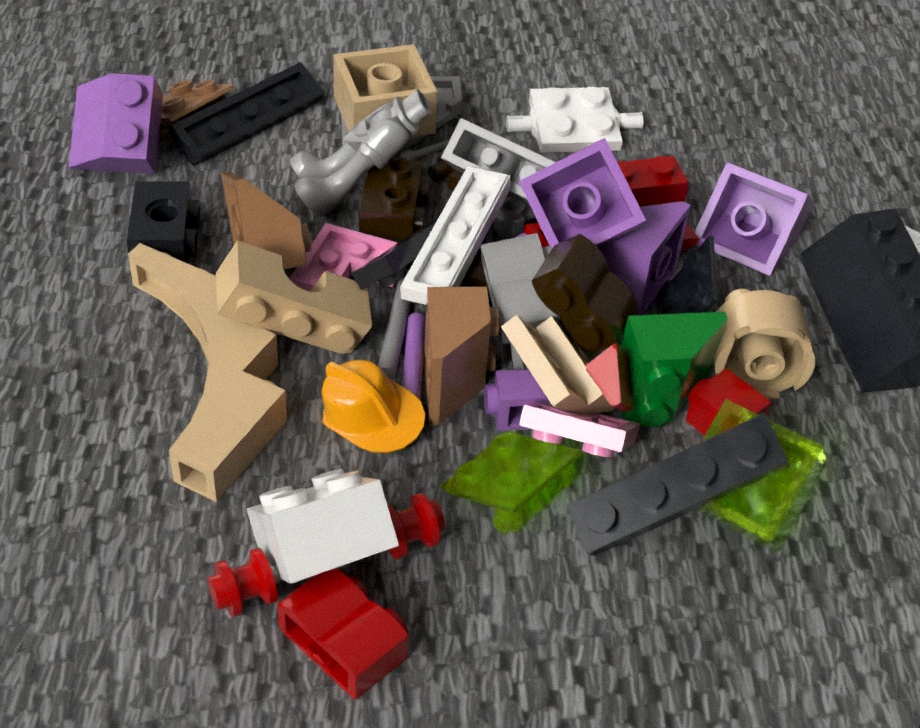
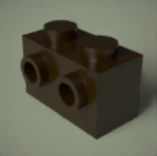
M395 157L391 158L388 164H385L381 170L377 166H373L368 170L359 210V232L399 243L424 226L425 207L419 205H428L430 179H422L423 161Z

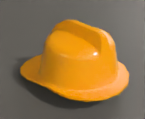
M359 359L350 360L340 365L334 362H329L326 365L327 377L324 379L321 393L324 405L323 423L327 428L357 447L371 453H391L402 450L418 438L424 428L425 411L421 401L411 391L388 378L384 371L371 361Z

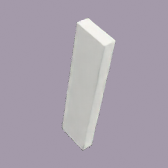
M470 166L466 168L400 286L401 299L426 305L427 287L460 286L511 188V175Z

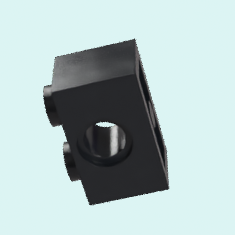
M135 181L126 239L128 253L141 243L187 264L188 256H197V230L191 228L200 226V201L192 200L190 181Z

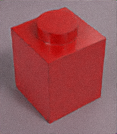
M726 368L709 380L707 378L700 380L693 387L688 396L690 405L686 422L710 439L763 413L768 417L772 402Z

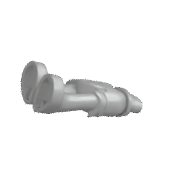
M415 90L404 100L397 96L393 99V103H385L362 121L355 124L354 129L348 131L343 138L345 144L331 156L320 159L306 150L298 152L290 159L293 170L300 178L294 185L296 193L313 213L324 217L333 211L369 169L377 166L381 170L405 146L411 136L414 137L419 130L418 123L431 113L428 101L420 90Z

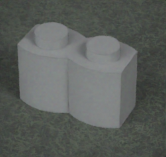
M537 233L480 245L482 265L493 307H498L499 335L502 344L511 342L501 326L516 315L535 328L551 316L560 322V317L548 309L540 300L532 284L533 277L551 252L550 246H541Z

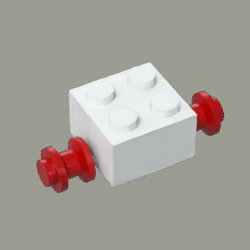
M343 469L333 470L313 477L314 487L308 489L293 490L292 486H285L259 495L261 504L247 508L258 548L250 550L248 564L232 568L225 560L214 563L215 575L207 577L213 603L217 610L227 608L230 616L233 618L242 615L243 602L259 596L267 605L276 603L278 601L276 584L280 583V579L291 584L388 550L394 559H400L407 555L408 544L417 540H421L428 548L434 547L440 543V532L445 531V519L442 510L435 500L429 501L423 493H418L410 497L408 509L396 512L391 505L386 503L380 479L360 477L359 471L344 473Z

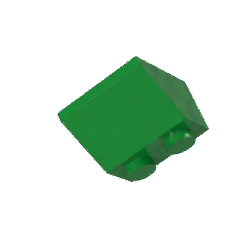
M725 312L628 316L620 346L628 352L633 408L628 412L620 411L622 419L652 428L660 426L665 422H672L689 403L688 396L693 387L700 380L708 378L716 350L728 320Z

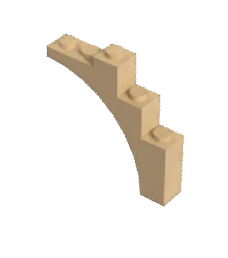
M139 243L128 253L133 285L161 300L184 320L200 342L209 365L204 393L188 426L169 449L173 481L217 502L287 422L286 391L273 382L265 380L278 366L277 334L217 315L216 275Z

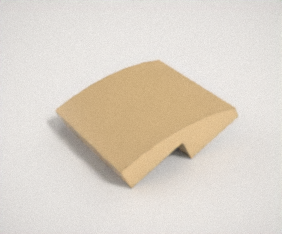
M516 315L501 326L553 407L568 413L580 414L602 413L615 409L610 405L585 370L587 368L585 365L590 362V359L583 349L570 338L564 325L554 317H549L535 328Z

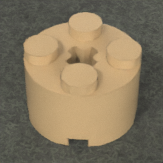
M737 289L729 293L725 303L716 311L725 312L728 318L714 356L716 375L727 368L767 399H779V392L792 386L794 391L804 386L814 371L815 354L800 301L794 296L769 290L749 291L747 289Z

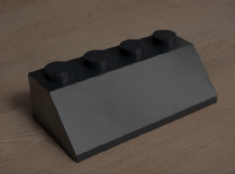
M896 208L853 214L801 253L800 260L861 392L920 386V254Z

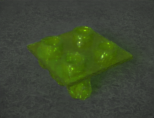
M506 431L493 438L490 445L471 461L460 465L456 473L439 487L449 494L493 507L496 515L492 521L496 529L503 534H507L511 530L518 532L523 527V524L532 517L531 511L538 514L543 510L544 504H550L558 493L573 483V475L576 473L573 462L582 455V452L571 447Z

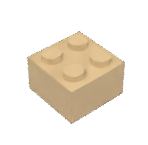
M414 44L333 54L334 98L348 131L354 129L355 124L362 121L378 107L385 103H393V99L397 96L404 100L418 89L426 97L431 113L418 123V132L414 137L411 136L410 138L435 134L438 92Z

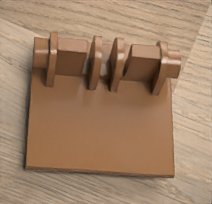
M188 79L171 85L169 87L171 93L163 96L161 123L164 129L161 130V137L168 145L174 143L168 134L171 125L228 98L229 96L225 95V93L234 89V84H216L215 80L193 84L192 80Z

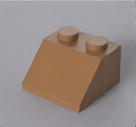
M230 171L221 173L233 245L238 240L282 255L283 269L307 265L305 252L311 251V238L307 224H300V218L246 179Z
M427 287L424 361L429 425H440L481 392L485 386L486 372L495 371L494 342H489V338L498 337L499 313L498 307H489L487 287Z

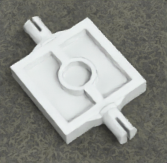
M609 87L530 89V115L506 116L507 133L531 132L538 141L540 153L578 152L603 138L606 139L611 151L621 150L623 141L619 129L643 128L642 112L619 113L613 106Z

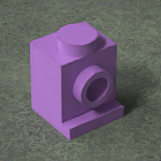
M529 369L498 370L495 373V383L485 384L484 386L485 413L495 414L497 431L532 429L519 425L525 404L537 402L552 406Z

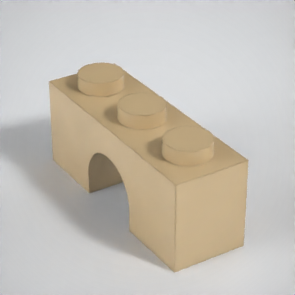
M238 240L216 272L217 315L257 328H263L270 332L339 354L352 353L372 327L368 288L366 287L361 290L356 281L325 271L310 292L303 290L292 283L286 276L283 269L282 255Z

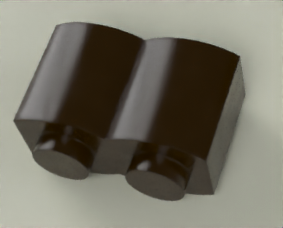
M582 234L554 245L532 279L534 290L540 300L548 309L562 318L564 328L570 338L589 354H594L618 343L624 333L628 316H633L637 310V303L631 290L619 277L609 272L608 264L601 251L591 240Z

